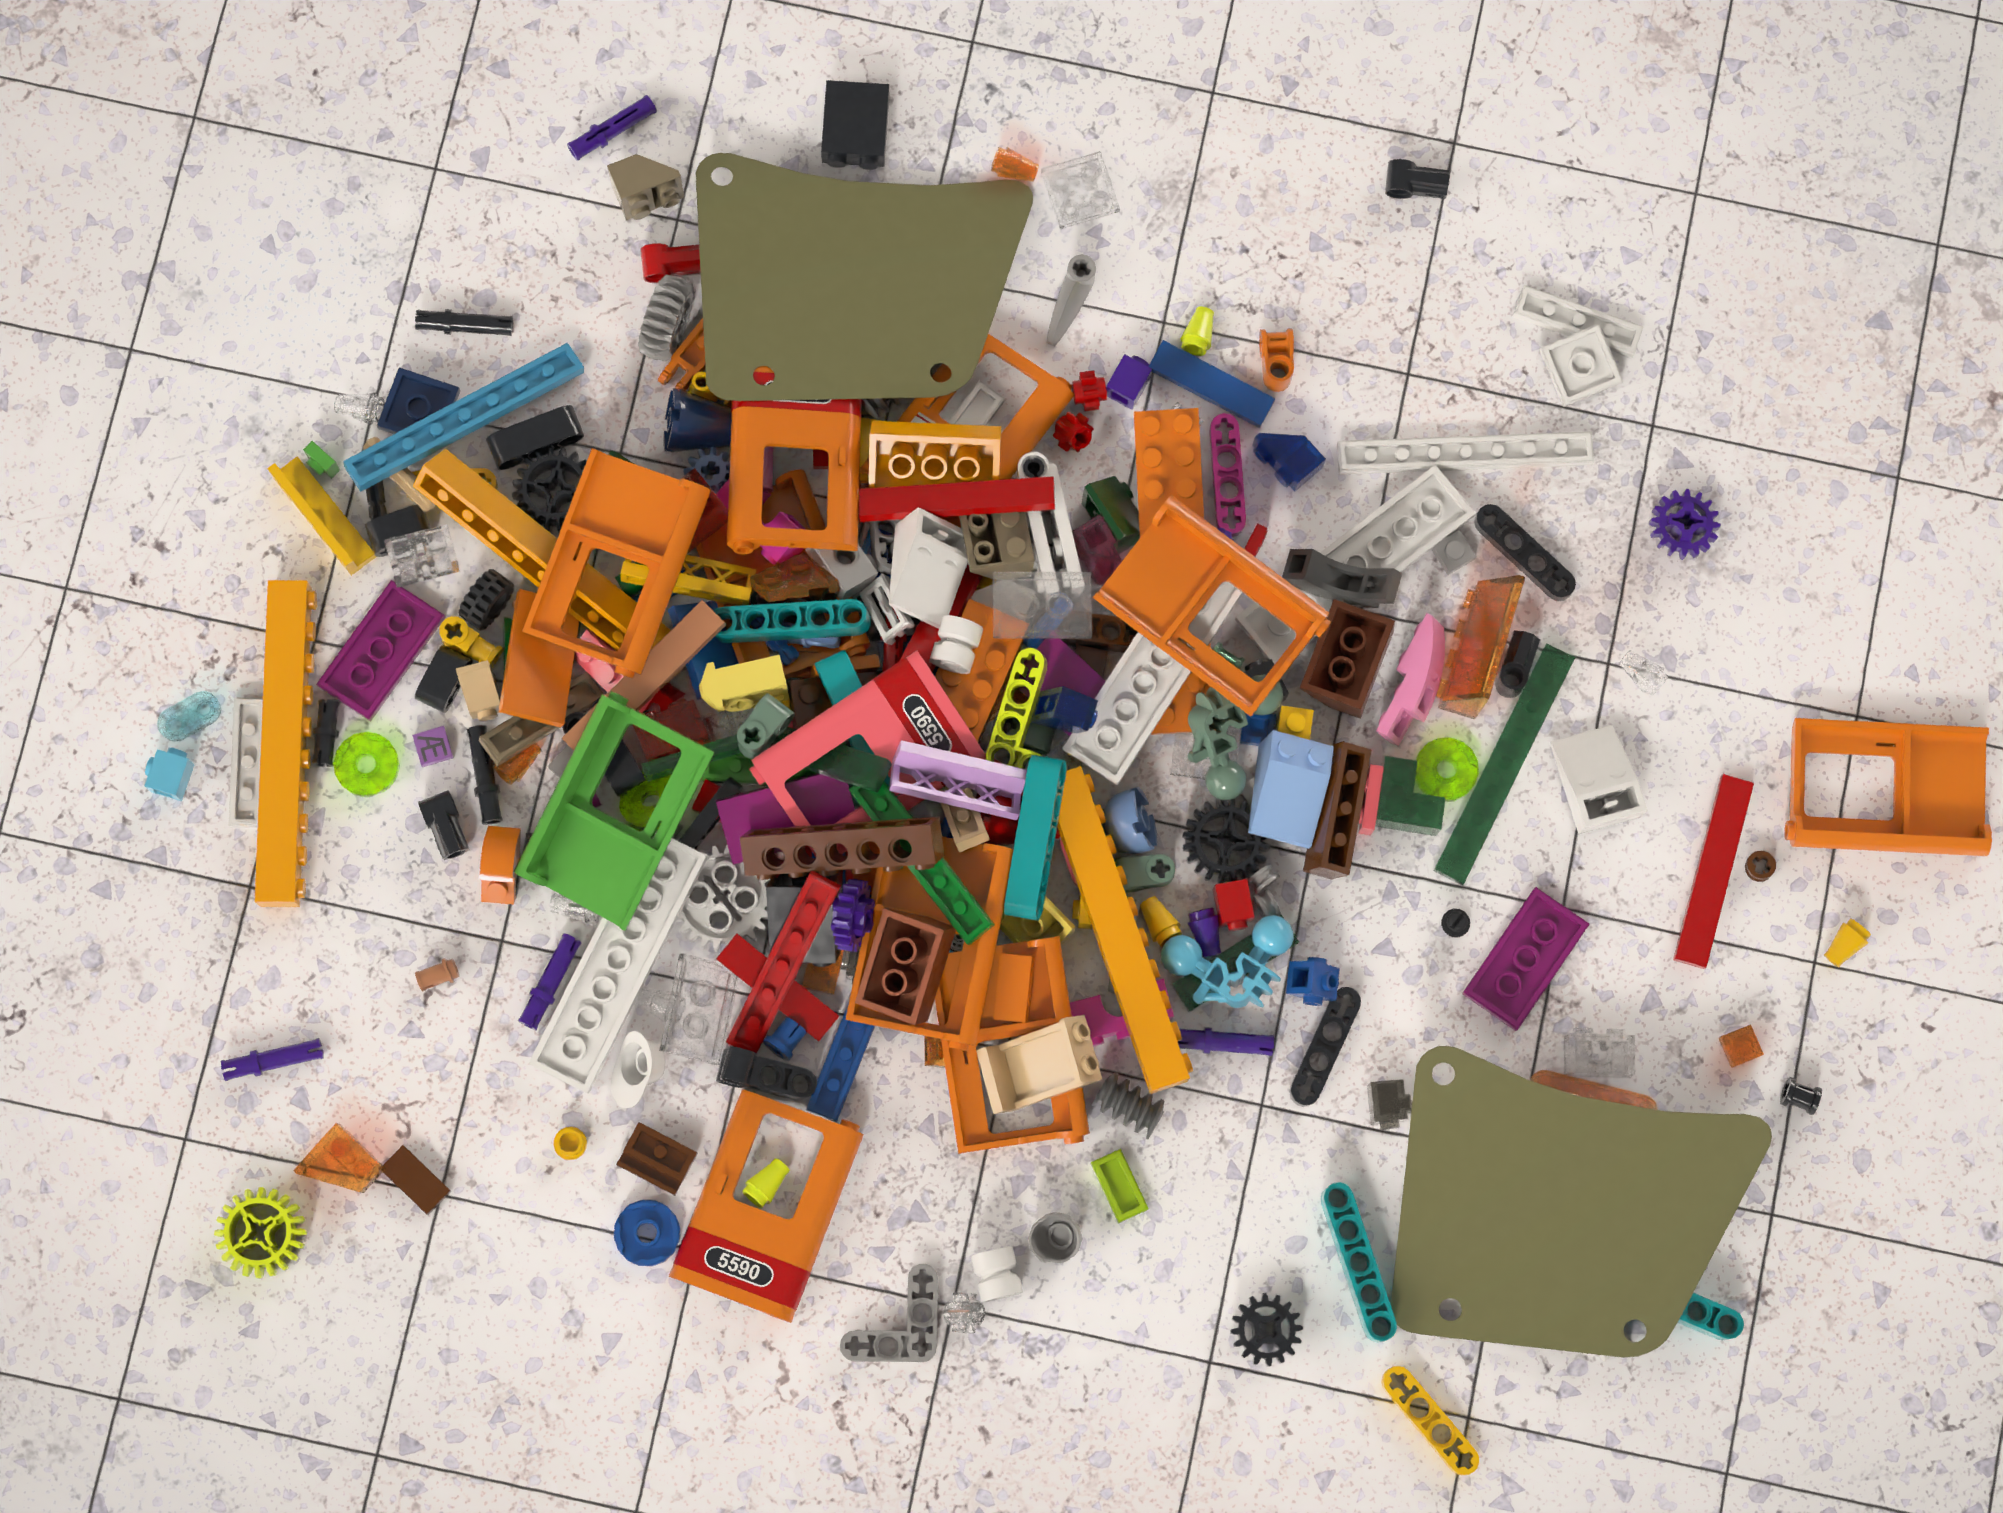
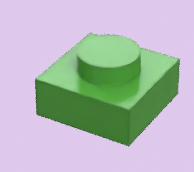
M313 441L303 449L308 457L306 464L319 476L324 472L332 479L340 471L336 461Z

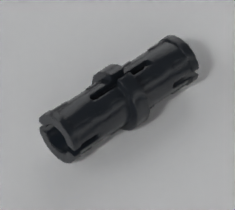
M325 699L318 700L317 727L313 728L312 733L315 737L312 765L325 767L326 764V767H333L335 739L339 738V731L336 730L340 702L327 699V702H325Z

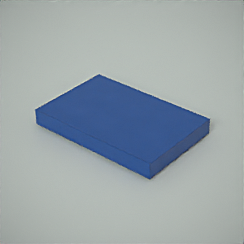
M715 601L705 602L712 610L718 608ZM698 603L673 605L669 608L668 613L673 628ZM714 636L686 664L697 700H703L699 684L703 678L707 663L714 662L715 669L739 664L732 643H723Z

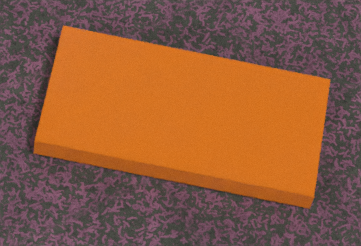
M520 589L516 594L499 712L561 728L565 723L575 651L522 632L536 593ZM568 612L563 625V632L577 638L579 620Z

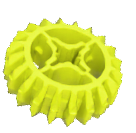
M258 1187L256 1198L252 1190L246 1189L244 1191L246 1201H243L238 1195H234L232 1199L236 1207L233 1209L226 1204L223 1206V1210L229 1213L228 1218L217 1217L216 1221L224 1224L225 1227L224 1230H215L214 1235L224 1237L225 1240L218 1242L216 1249L224 1250L228 1248V1251L221 1256V1259L227 1262L235 1258L231 1263L230 1269L237 1271L243 1265V1276L249 1277L254 1268L256 1278L262 1279L264 1269L266 1268L268 1274L274 1277L277 1275L276 1264L284 1271L289 1268L284 1260L286 1257L297 1261V1254L291 1252L293 1247L304 1248L305 1244L296 1241V1237L307 1235V1231L301 1228L296 1229V1225L305 1222V1217H293L292 1215L298 1212L300 1207L297 1204H292L286 1208L290 1202V1196L285 1194L278 1200L279 1191L276 1189H272L267 1198L264 1187ZM266 1205L276 1208L280 1213L274 1217L270 1216L267 1219L260 1220L257 1215L253 1214L251 1209ZM243 1216L246 1231L236 1244L235 1229L239 1219ZM285 1222L286 1237L282 1247L278 1249L275 1234L282 1227L281 1224ZM255 1224L263 1228L267 1225V1229L263 1232L267 1242L257 1237L253 1240L257 1234ZM255 1246H261L271 1257L263 1260H250L242 1252Z

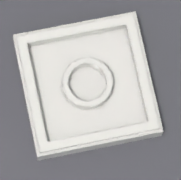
M1599 323L1539 348L1563 408L1624 382Z

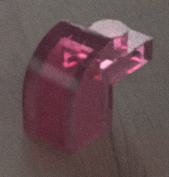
M1099 514L1074 528L1072 534L1079 559L1084 561L1100 588L1120 565L1122 559L1113 545L1117 541L1103 517Z

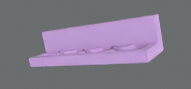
M901 740L892 759L889 791L1017 820L1020 814L1021 793L1024 789L1027 770ZM900 772L912 775L917 782L914 784L900 782ZM931 782H943L949 790L945 792L936 790L931 785ZM966 788L974 789L981 797L978 799L969 798L962 790ZM1000 795L1012 798L1011 807L1000 805L994 797Z

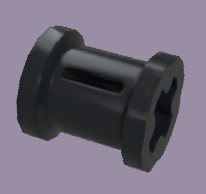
M1789 1077L1783 1087L1780 1104L1783 1106L1790 1104L1806 1110V1113L1809 1115H1814L1822 1097V1088L1815 1087L1813 1089L1796 1083L1795 1078Z

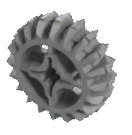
M665 275L659 281L651 296L640 328L641 332L638 342L640 353L654 360L668 361L682 339L692 310L695 293L693 283L686 281L684 278Z

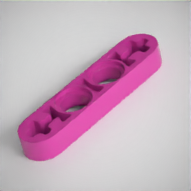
M1222 413L1213 418L1209 430L1217 528H1224L1231 532L1232 537H1236L1242 533L1246 524L1240 431L1236 418L1230 414ZM1222 422L1226 423L1227 428L1233 429L1229 430L1227 436L1228 444L1221 445L1223 441L1222 432L1216 431ZM1229 452L1235 457L1236 462L1232 467L1225 468L1218 463V456L1221 453ZM1225 483H1232L1237 487L1238 494L1231 499L1225 498L1220 493V487ZM1234 506V520L1240 521L1236 523L1234 529H1229V525L1223 523L1227 519L1228 507Z

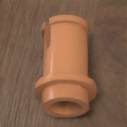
M443 958L442 963L415 972L417 983L422 992L447 981L454 983V979L460 977L453 958L450 960Z

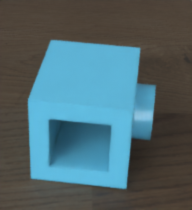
M170 747L167 752L157 749L155 757L151 756L146 765L145 775L148 777L145 787L151 793L182 801L194 764L189 758H186L187 753Z

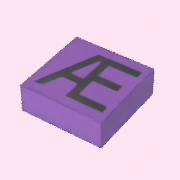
M444 726L412 735L422 768L454 758Z

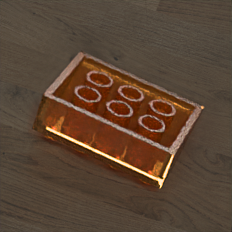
M1516 575L1482 580L1477 582L1473 590H1467L1462 605L1463 608H1467L1464 620L1459 619L1453 635V637L1458 638L1456 649H1450L1444 667L1449 668L1446 680H1440L1436 697L1440 698L1439 709L1475 720L1488 702L1523 588L1524 576Z

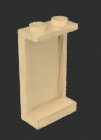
M1085 1015L1065 1017L1060 1019L1059 1023L1011 1041L976 1050L993 1114L1016 1111L1102 1080L1099 1062L1095 1055Z

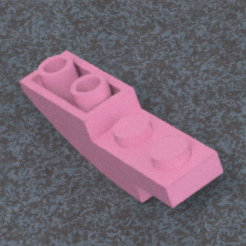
M1426 613L1423 621L1417 625L1409 647L1400 656L1399 665L1396 670L1405 678L1395 689L1394 698L1387 711L1381 715L1379 726L1376 730L1388 742L1397 746L1400 745L1414 718L1425 722L1432 708L1442 677L1445 658L1444 627L1428 613Z

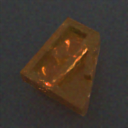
M805 552L795 555L773 567L766 568L762 572L750 577L751 588L767 602L785 600L791 597L809 596V589L827 587L829 593L840 591L838 579Z
M335 1123L293 1171L298 1175L365 1193L386 1168L340 1123Z

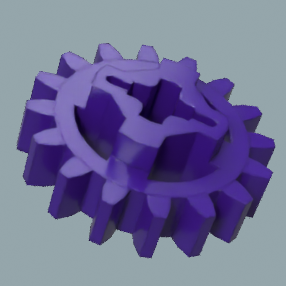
M1686 489L1682 496L1674 490L1670 494V499L1663 496L1659 501L1660 506L1653 508L1652 513L1657 517L1651 518L1649 525L1656 527V529L1650 536L1651 538H1660L1661 541L1657 545L1658 549L1664 546L1669 548L1667 556H1671L1677 551L1679 552L1680 560H1683L1687 553L1690 552L1694 559L1700 554L1699 549L1706 553L1711 547L1709 542L1714 543L1717 540L1718 536L1714 531H1718L1721 523L1714 522L1713 519L1719 515V512L1709 510L1712 500L1703 503L1701 501V492L1695 497H1691L1689 489ZM1678 506L1676 514L1670 513L1666 515L1669 509ZM1681 519L1685 520L1687 526H1690L1688 529H1684V524L1679 523ZM1704 533L1700 540L1691 543L1693 535Z
M848 879L847 884L843 885V894L839 893V898H835L833 902L831 929L833 936H836L834 944L838 945L837 949L857 952L865 932L870 933L872 930L875 901L871 899V886L868 885V881Z

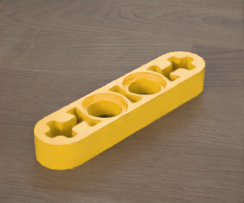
M1401 1366L1387 1369L1382 1375V1388L1449 1469L1458 1475H1470L1475 1472L1479 1465L1477 1451L1410 1371ZM1391 1373L1396 1376L1404 1375L1405 1379L1402 1381V1384L1408 1391L1413 1386L1417 1390L1416 1393L1409 1395L1404 1403L1399 1399V1397L1405 1395L1398 1387L1391 1389L1389 1386L1392 1382ZM1415 1398H1422L1428 1404V1412L1421 1418L1415 1417L1410 1411V1404ZM1438 1424H1444L1450 1430V1438L1444 1444L1437 1443L1432 1437V1430ZM1457 1438L1461 1442L1460 1445L1455 1446L1461 1454L1469 1453L1471 1455L1468 1460L1471 1466L1468 1469L1465 1466L1459 1468L1456 1466L1455 1463L1458 1461V1457L1453 1451H1450L1448 1455L1443 1452L1444 1449L1452 1446Z

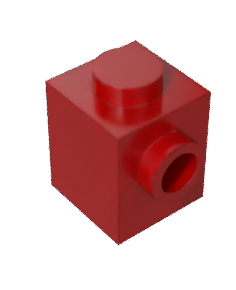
M1247 879L1215 884L1212 891L1216 912L1219 916V927H1228L1229 931L1248 928L1247 923H1251L1255 917Z

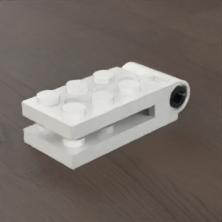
M1029 452L1023 455L1018 462L1016 479L1054 476L1055 510L1025 512L1035 560L1033 570H1035L1036 574H1034L1035 582H1033V588L1036 591V601L1042 600L1044 608H1054V603L1059 597L1060 588L1061 595H1067L1073 604L1082 602L1085 585L1056 463L1049 464L1048 459L1041 453ZM1047 513L1054 536L1052 538L1053 546H1051L1054 565L1061 566V569H1059L1060 577H1058L1059 588L1042 519V514Z

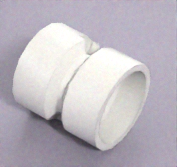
M952 615L943 616L938 631L941 641L935 642L930 662L951 672L969 674L975 659L972 649L979 646L983 627L965 618Z
M1012 1246L971 1256L974 1273L982 1278L978 1283L982 1303L1023 1293L1019 1274L1012 1271L1017 1265Z

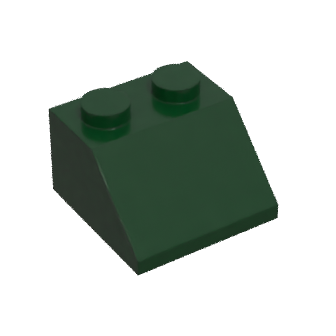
M1112 476L1084 486L1081 504L1115 556L1135 545L1140 539L1139 511L1131 500L1134 496L1129 486L1124 481L1120 483L1116 476Z

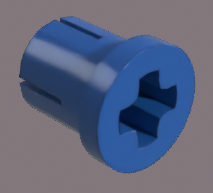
M786 1017L771 1036H766L763 1043L778 1057L785 1061H790L793 1057L792 1051L807 1032L801 1025L798 1026L797 1022Z

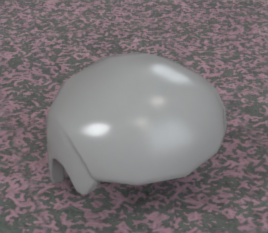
M1055 1212L1046 1214L1035 1222L1028 1237L1030 1250L1044 1263H1064L1070 1260V1258L1078 1253L1083 1239L1080 1226L1071 1216Z

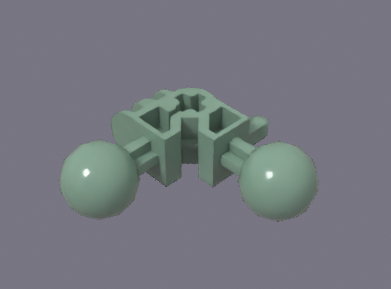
M1266 675L1253 676L1252 679L1260 682ZM1279 682L1254 714H1272L1280 707L1283 700V688ZM1210 687L1206 695L1202 692L1196 695L1197 705L1191 709L1188 715V724L1195 741L1192 751L1188 753L1187 758L1190 762L1198 763L1209 757L1211 766L1205 776L1208 791L1217 799L1231 800L1243 792L1246 785V773L1237 762L1230 760L1228 753L1238 747L1235 737L1226 733L1229 726L1240 729L1248 725L1245 715L1247 713Z

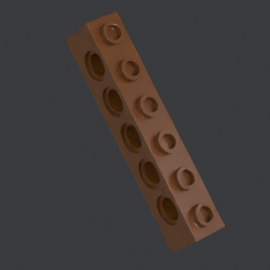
M940 817L751 829L740 837L745 876L757 875L758 880L772 879L777 877V874L788 873L789 878H799L808 875V872L819 871L822 876L838 874L839 870L851 869L852 874H862L870 872L871 868L883 867L884 872H893L903 869V866L915 865L916 870H925L935 867V864L945 856ZM900 839L907 840L911 844L912 852H907L901 847ZM869 841L879 846L880 854H875L869 849ZM837 843L847 848L848 856H843L838 852ZM806 845L811 846L815 850L816 858H812L806 853ZM774 848H779L783 851L785 860H780L776 857Z

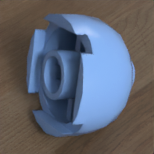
M1139 787L1114 795L1104 808L1106 823H1103L1102 827L1105 836L1111 835L1115 847L1121 852L1128 854L1143 853L1155 849L1154 846H1157L1155 820L1153 814L1148 816L1144 806L1149 805V802Z

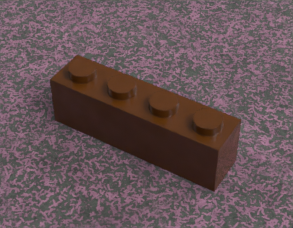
M1345 741L1331 745L1334 746L1331 775L1312 846L1309 849L1307 848L1303 872L1330 880L1350 875L1372 752L1371 749Z

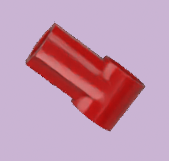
M653 243L645 245L640 249L643 280L645 282L659 283L665 275L701 274L699 244L669 247L666 244Z

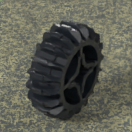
M549 447L547 457H543L541 452L537 451L535 452L536 462L526 458L524 462L528 469H517L516 472L522 479L513 480V487L518 490L512 493V498L519 501L516 505L541 526L544 523V528L550 533L553 526H556L558 533H560L568 509L563 512H559V509L564 503L572 501L576 491L574 485L565 482V470L572 472L580 480L587 460L584 459L578 462L579 455L576 452H573L567 458L565 448H561L559 455L555 456L553 448ZM553 469L548 478L536 479L542 473ZM559 481L561 491H557L556 496H554L552 500V495L550 491L555 490V487L558 486ZM530 492L537 493L538 497L546 499V512L538 509L530 501Z
M1216 799V809H1214L1212 804L1207 801L1203 805L1206 814L1199 809H1195L1193 815L1198 821L1193 819L1187 820L1186 826L1193 831H1184L1182 838L1192 842L1184 844L1182 849L1185 852H1194L1187 857L1186 861L1188 864L1196 861L1199 862L1194 869L1196 874H1199L1203 869L1208 871L1205 881L1209 882L1213 874L1218 875L1217 884L1223 883L1225 876L1229 877V882L1237 881L1236 874H1239L1242 880H1248L1249 874L1246 869L1255 874L1260 870L1255 862L1261 864L1266 862L1267 857L1260 852L1270 850L1268 843L1261 842V840L1268 838L1251 834L1252 840H1248L1246 836L1239 835L1235 830L1234 819L1240 821L1249 830L1250 813L1245 812L1248 806L1247 802L1243 801L1240 808H1235V799L1229 800L1228 806H1224L1223 800ZM1225 817L1221 830L1209 831V833L1201 832V829L1209 821ZM1227 827H1229V841L1234 842L1235 845L1231 843L1224 856L1225 847H1223V842L1217 838L1219 837L1222 840ZM1200 843H1205L1206 846L1216 850L1218 864L1211 861L1204 854ZM1244 849L1252 850L1250 856L1245 861L1237 865L1228 866L1231 853L1235 851L1243 852Z

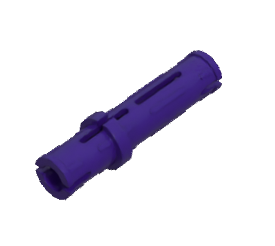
M645 95L601 124L596 125L594 123L589 127L590 130L568 142L567 147L575 160L579 161L580 158L598 147L603 149L608 145V141L650 115L657 113V109L650 97Z
M566 933L562 934V938L536 988L532 987L529 992L531 997L518 1019L519 1023H524V1026L537 1031L538 1025L548 1006L553 1005L555 1001L553 996L579 946L582 944L580 940Z
M1205 1027L1204 1030L1179 1028L1182 1040L1178 1041L1180 1049L1202 1050L1203 1054H1210V1051L1273 1055L1274 1035L1212 1031L1210 1027Z
M316 1038L315 1040L260 1053L254 1050L250 1051V1055L221 1060L222 1070L236 1067L235 1070L222 1073L224 1080L229 1081L230 1079L251 1074L257 1077L263 1075L262 1072L324 1059L323 1049L309 1052L310 1049L321 1047L322 1043L320 1038Z

